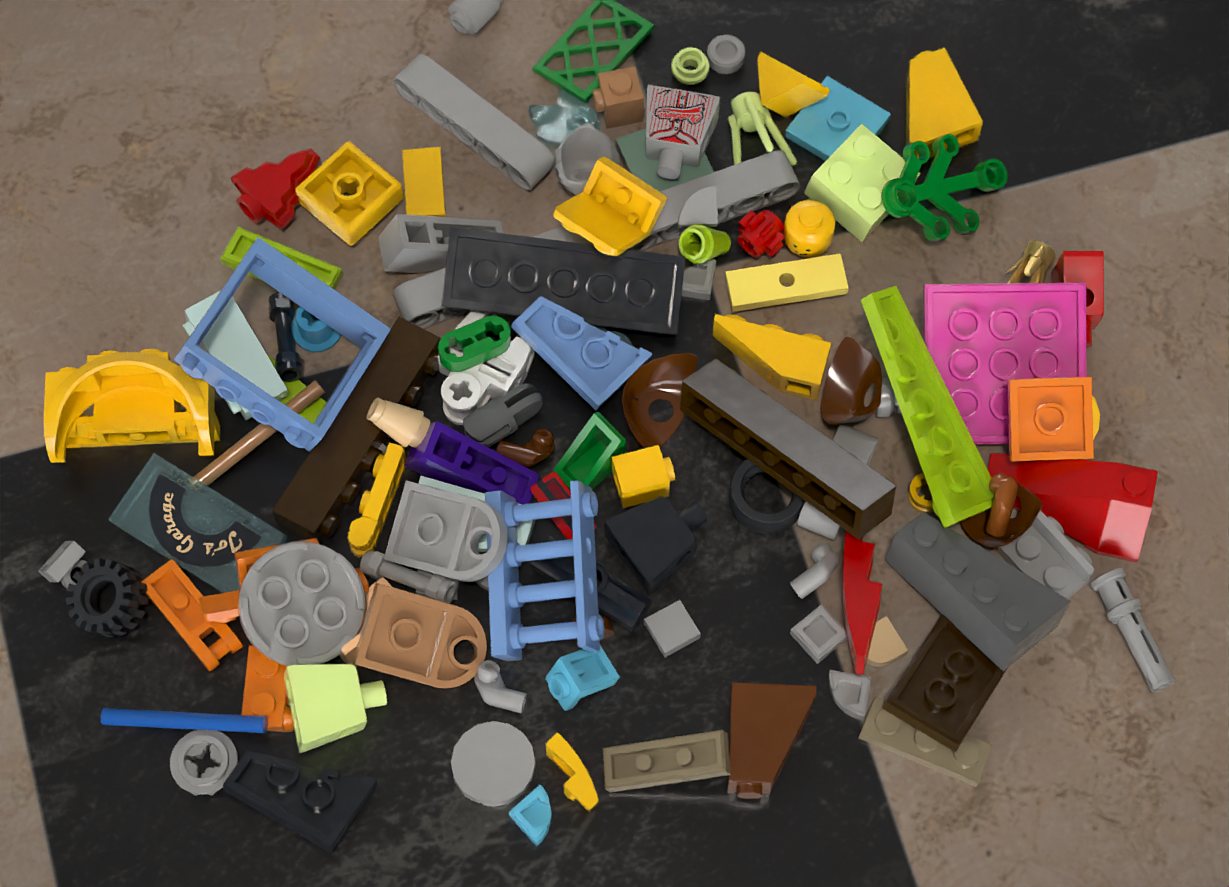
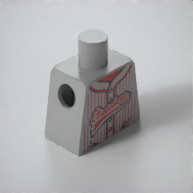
M648 84L646 157L659 160L657 174L666 179H677L682 165L695 167L700 164L718 122L719 96Z

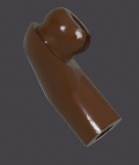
M539 429L535 431L532 440L523 446L500 440L496 452L525 467H532L551 456L555 449L554 436L549 430Z

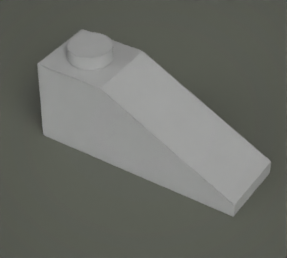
M396 214L378 237L384 270L388 272L424 273L443 269L446 266L450 227L504 233L502 223L498 220Z

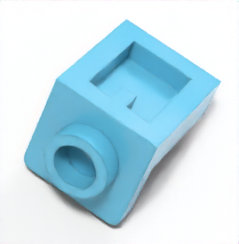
M600 645V652L592 653L582 649L559 657L547 674L546 681L552 696L559 701L563 710L567 711L573 709L580 698L614 686L620 677Z

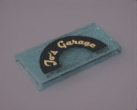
M155 453L148 460L108 519L112 524L167 559H173L178 566L221 593L239 590L235 560L236 552L284 544L288 539L282 532Z

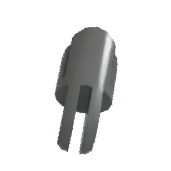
M526 383L515 387L500 398L494 397L463 419L465 436L488 448L493 446L503 438L516 432L519 425L532 418L543 405L542 395L536 393L537 389L532 384Z

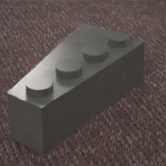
M924 512L896 532L885 558L887 563L1003 671L1056 629L1071 603L1070 600L949 527L944 528L941 522Z

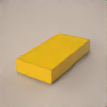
M430 147L402 150L406 215L446 217L441 148Z

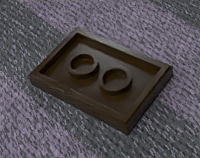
M942 614L887 698L882 709L956 752L1007 669L1003 671Z

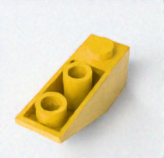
M715 314L713 337L780 392L818 400L829 359L831 342L824 341L821 337L814 334L806 333L799 335L787 332L782 327L774 324L762 326L750 323L737 315L722 316Z

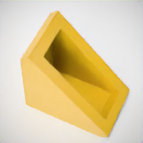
M760 52L757 58L761 105L784 117H788L827 97L831 90L763 52Z

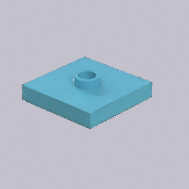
M827 76L821 83L823 86L831 89L827 97L803 108L786 129L785 137L826 161L861 124L878 136L889 122L891 113Z

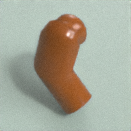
M998 473L992 477L989 483V489L995 494L987 521L986 531L992 536L1001 537L1006 534L1019 488L1012 476L1007 477L1003 473Z

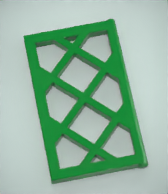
M595 0L533 66L532 71L586 104L593 97L592 90L598 89V73L617 70L654 30V24L614 0ZM601 6L613 12V18L591 19ZM634 24L640 28L633 38L623 39L622 25ZM615 26L617 40L595 43L593 29ZM588 30L590 44L568 46L567 43L578 31ZM619 49V53L609 64L599 65L597 51ZM591 52L593 66L571 69L569 55ZM564 56L566 70L552 71L545 66L554 57ZM595 75V80L585 90L574 85V77Z

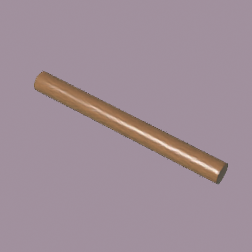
M314 380L284 405L299 414L323 395L325 391ZM260 423L191 478L189 482L194 488L198 486L196 490H199V493L201 489L203 490L277 430L271 425Z

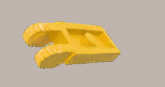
M389 443L385 455L379 454L375 461L373 477L376 479L371 491L366 490L359 506V513L362 514V517L351 522L350 532H348L347 537L351 552L354 553V556H358V558L363 557L368 550L374 551L373 547L377 545L406 468L404 466L406 456L403 446Z

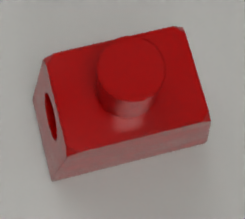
M1063 251L1051 272L1052 283H1086V348L1092 346V330L1097 327L1104 316V251Z

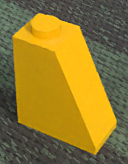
M942 48L934 52L924 51L916 55L909 62L906 78V145L916 141L924 142L929 148V158L935 156L932 148L933 142L940 136L946 134L955 136L959 142V147L978 141L983 121L946 49ZM944 142V148L948 152V147ZM914 149V154L918 158V152Z

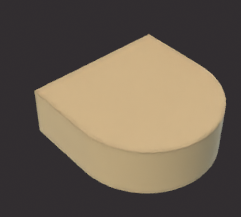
M887 616L876 622L867 663L871 666L884 667L906 656L909 651Z

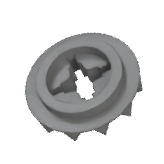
M195 730L186 734L175 745L170 758L171 773L180 788L195 796L198 794L213 796L216 791L223 788V783L237 765L238 753L232 741L225 734L214 730ZM210 747V758L220 767H207L205 773H202L200 778L199 767L191 760L203 759Z

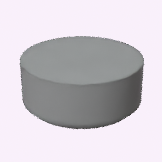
M720 35L714 38L709 43L707 50L709 66L714 71L722 74L738 71L742 67L745 58L743 43L732 35Z

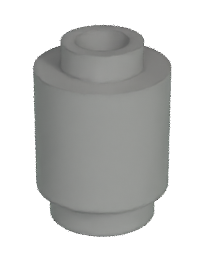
M456 0L448 8L450 23L460 33L474 35L500 10V4L503 0Z

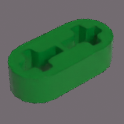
M487 316L448 332L439 341L438 353L440 363L449 371L460 372L502 355L508 350L511 343L509 324L499 316ZM492 330L495 335H499L500 340L494 342L492 338H486V332ZM456 346L458 350H463V356L457 357L455 353H450V348Z

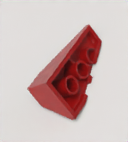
M990 453L987 467L990 476L993 477L998 473H1003L1007 477L1012 476L1018 484L1039 498L1043 505L1041 511L1047 517L1051 516L1056 519L1062 526L1064 533L1085 544L1084 548L1097 555L1138 562L1152 510L1158 471L1118 462L1078 459L1010 461L1009 454ZM1016 496L1013 509L1020 512L1021 501Z

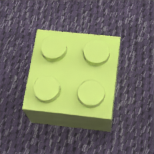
M861 124L812 175L804 193L810 199L827 205L833 212L834 219L859 241L863 242L889 215L882 203V189L889 180L899 178L906 162L873 132Z

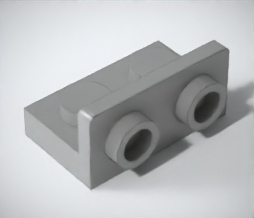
M1041 510L1032 526L1022 536L1007 545L1000 546L997 550L1007 563L1066 599H1069L1084 587L1094 572L1089 555L1081 547H1074L1064 536V530L1059 522L1051 516L1047 517Z

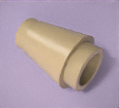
M379 397L373 401L367 413L368 420L372 421L403 447L409 445L417 448L425 438L430 426V420L424 417L423 411L382 400Z

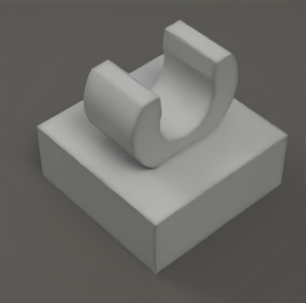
M65 541L38 572L49 582H59L61 580L62 585L67 589L69 584L76 586L70 574L76 567L85 573L82 565L87 562L79 559L86 551L75 541Z

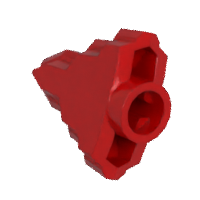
M310 148L292 153L279 163L266 161L255 169L244 168L231 177L232 183L242 194L236 199L238 206L255 224H258L265 218L272 225L283 230L295 218L294 208L300 203L295 189L318 168L321 161L320 156Z

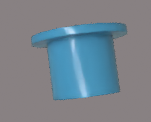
M301 306L298 307L292 323V335L299 347L303 350L317 353L329 350L339 342L340 333Z

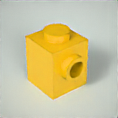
M659 445L612 457V474L622 508L649 502L660 496L669 497L670 482L675 481V474L670 457H662Z

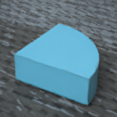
M539 785L508 812L510 818L536 846L544 840L551 824L549 798L544 788Z

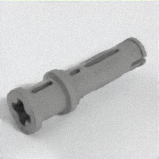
M1118 568L1096 578L1090 585L1094 591L1099 592L1109 611L1106 615L1108 620L1112 624L1118 625L1151 692L1155 693L1171 686L1176 680L1165 663L1156 642L1140 614L1143 610L1140 599H1135L1124 579L1126 576L1124 568Z

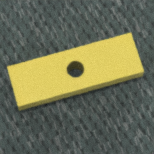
M841 253L725 272L732 312L848 294L849 289ZM783 283H788V284H790L791 286L785 287V286H783V285H781V284H783Z

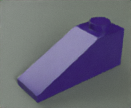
M438 421L430 424L425 438L417 448L411 447L404 465L424 477L485 494V492L501 490L516 498V502L519 504L530 503L533 495L530 487L538 482L540 474Z

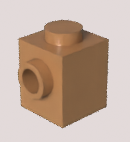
M635 66L598 73V89H593L592 95L596 112L602 111L606 129L643 122L644 98Z

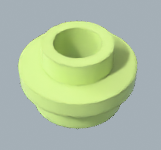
M684 48L673 58L672 73L681 83L690 85L700 83L709 73L708 58L697 48ZM694 66L696 69L687 70L685 67Z

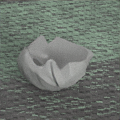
M586 123L576 128L563 139L559 148L556 149L555 168L558 169V177L561 179L560 183L563 184L565 189L573 192L575 195L583 192L598 159L606 156L619 165V153L616 151L614 143L604 133L595 129L591 123Z

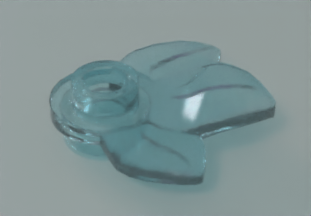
M560 89L558 93L557 105L529 106L530 118L539 127L536 137L545 142L559 144L576 128L586 123H591L599 131L601 128L598 115L590 108L589 101L585 104L563 89Z

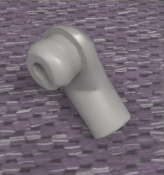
M490 660L481 662L478 665V673L474 676L483 701L490 706L522 714L527 693L506 688L499 673L500 667L497 663Z

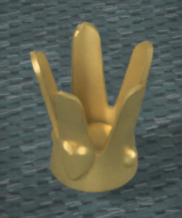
M1030 241L1027 247L1024 248L1023 257L1006 272V274H1009L1016 269L1008 283H1019L1024 275L1032 276L1030 283H1045L1047 269L1054 264L1056 253L1048 245V241L1044 243L1041 241Z

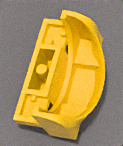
M144 349L140 352L103 351L99 355H87V363L79 368L64 367L59 369L58 372H46L44 437L49 460L51 463L65 462L66 448L198 442L199 456L214 455V441H220V424L214 411L215 388L203 379H197L188 375L181 365L178 366L172 362L169 352H162L158 349ZM94 403L93 416L82 414ZM181 405L186 409L185 412H181Z

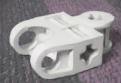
M471 311L455 329L481 318L491 316V313ZM516 336L511 341L508 350L502 355L460 372L445 369L440 363L438 355L439 372L448 376L441 387L443 411L446 418L454 424L463 425V419L488 403L490 398L493 399L496 396L500 398L515 387L522 385L530 369L535 350L522 337ZM456 346L450 348V353H455L457 357L463 356V350H458Z

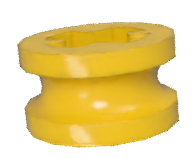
M924 473L916 475L911 481L908 501L916 511L932 513L934 512L932 507L933 498L932 500H924L925 495L918 496L921 486H928Z

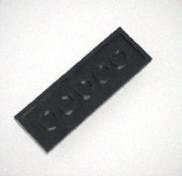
M450 227L441 307L519 317L542 296L584 318V322L592 326L675 336L678 331L686 257L629 249L618 256L601 253L594 245Z

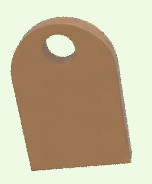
M375 583L352 664L437 688H453L468 682L478 673V665L484 661L486 656L487 641L480 622L469 611L452 604ZM468 640L474 647V655L469 662L460 664L454 658L453 650L459 641Z

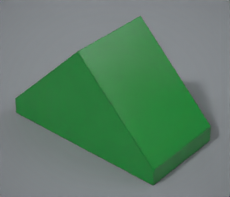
M596 412L589 419L553 471L559 475L570 489V481H580L593 489L612 473V457L626 453V439L599 412Z

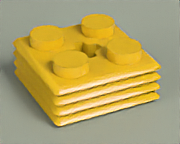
M350 141L345 142L295 189L300 204L349 246H353L404 198L402 184ZM347 192L352 196H344L343 194Z

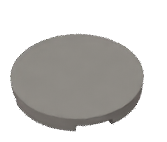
M308 541L289 542L269 550L250 568L243 580L239 593V617L243 630L252 645L272 661L286 666L320 665L341 654V648L356 637L364 616V589L356 570L340 553L323 545Z

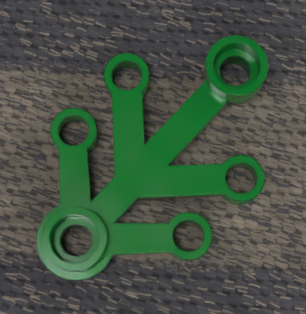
M951 134L940 136L934 140L932 148L935 157L924 183L916 186L914 183L921 164L929 160L930 151L928 146L922 141L906 145L903 149V158L906 163L899 178L889 180L884 185L881 193L883 206L890 215L897 218L909 215L923 226L926 238L932 242L947 238L950 234V224L946 218L934 216L919 201L926 199L953 219V226L958 233L967 234L978 229L980 224L979 216L974 210L966 209L948 194L975 187L984 192H990L1002 188L1007 181V170L998 159L980 162L976 165L973 172L943 179L952 157L957 155L959 151V142ZM944 142L948 147V152L944 148ZM914 149L918 152V158L914 154ZM964 217L968 220V226L965 224ZM935 224L939 228V234L935 230Z

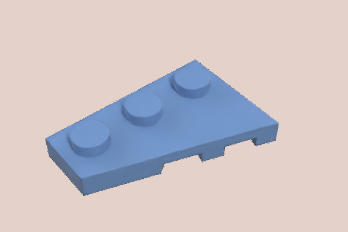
M542 296L511 325V328L595 410L604 404L653 355V353L641 347L637 349L621 341V337L610 331L604 332L584 322V318Z

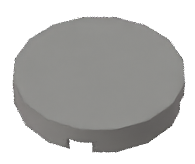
M491 721L477 724L463 733L454 746L451 766L454 781L464 796L483 805L495 807L510 804L525 793L533 779L536 762L533 747L523 732L510 724Z

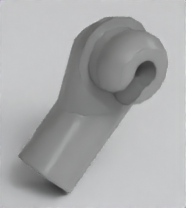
M823 543L817 546L811 552V558L816 561V564L790 582L801 599L824 584L838 566V553L833 552L829 544Z

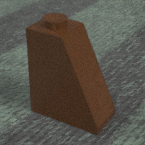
M732 682L729 726L731 775H728V792H737V796L744 799L761 798L762 793L770 794L814 706L816 686Z

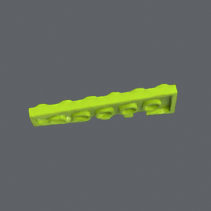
M897 286L867 295L861 299L930 489L933 498L932 507L935 514L940 518L943 527L946 528L991 509L995 494L989 489V483L992 478Z

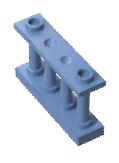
M570 481V499L518 505L516 498L501 490L485 492V502L493 505L501 513L508 533L507 547L503 559L497 568L488 575L492 657L507 662L522 660V648L528 643L578 638L579 648L592 653L600 652V640L604 637V623L602 617L598 615L594 516L598 514V500L592 488L582 482ZM572 515L573 539L520 545L517 542V526L520 525L521 521ZM487 533L488 551L492 543L491 536L489 533ZM574 556L575 580L522 586L519 583L518 566H521L522 562ZM576 597L577 621L530 627H524L521 624L520 607L525 602Z

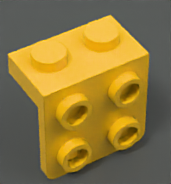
M603 156L596 161L583 192L558 205L554 210L553 216L561 222L566 230L580 234L592 242L594 247L601 253L618 256L650 236L668 197L606 156Z

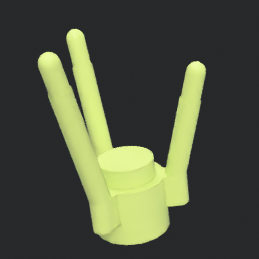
M745 92L736 96L731 102L734 114L728 117L732 133L734 165L741 163L740 128H743L746 132L758 131L768 152L773 151V145L764 124L781 151L785 152L792 166L796 165L797 160L773 122L768 108L761 105L759 94L756 92Z

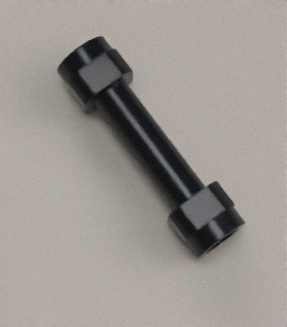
M277 292L268 299L269 319L275 322L279 352L275 359V369L283 382H292L301 377L300 354L294 352L291 320L295 311L294 302L282 293Z

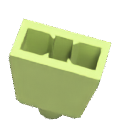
M353 664L290 665L286 667L284 680L299 753L363 730L367 723L365 709L387 704L383 681L360 684L356 666Z

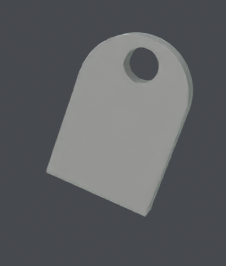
M406 481L383 560L460 581L480 580L492 573L503 559L508 541L506 523L501 513L493 505L485 501ZM489 533L492 540L491 547L485 554L481 555L478 551V541L481 536Z

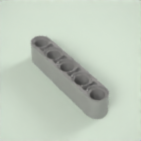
M421 53L418 54L393 78V85L402 97L522 189L531 190L555 166L556 159L553 153L543 143L428 56Z

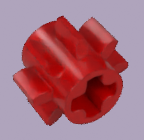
M750 210L738 222L741 227L738 229L740 235L737 237V240L749 255L758 258L766 252L768 256L773 257L784 245L782 242L785 238L782 234L784 232V224L771 211L763 210L756 215Z

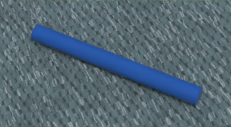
M103 708L101 712L102 725L266 733L268 726L266 716Z

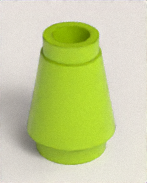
M700 224L689 226L679 238L681 254L692 263H702L725 254L731 246V240L727 233Z

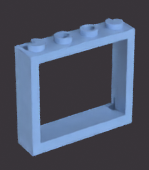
M258 237L178 352L174 361L179 363L188 375L197 379H203L216 388V392L225 400L237 402L250 411L251 416L259 423L271 425L284 434L285 439L290 444L298 448H305L310 452L329 429L391 329ZM249 271L361 348L313 424L199 347Z

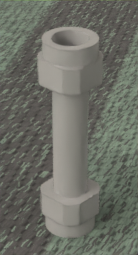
M368 550L363 555L360 562V571L373 579L388 578L425 592V596L448 604L452 602L456 594V582L449 580L447 577L438 574L429 577L383 560L385 554L378 551Z

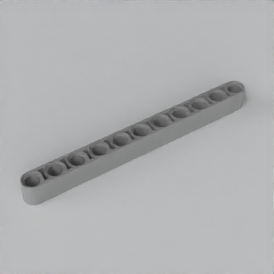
M773 151L660 191L668 199L650 236L635 244L629 250L644 251L680 238L681 234L687 229L678 228V217L681 209L692 194L705 187L716 186L718 224L747 214L750 210L755 211L790 198L799 191L801 186L785 152ZM563 226L533 236L536 238L593 245L592 242L580 234L572 233ZM445 268L404 282L393 291V297L401 317L423 329L468 314L471 311L441 307Z

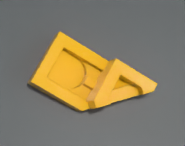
M557 732L546 743L547 756L570 777L564 784V794L572 801L576 798L585 809L590 811L598 803L593 782L578 755Z

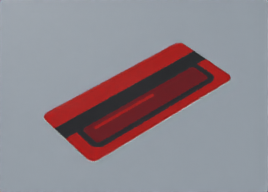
M555 471L530 487V491L539 502L571 498V491ZM572 515L551 517L566 539H573Z

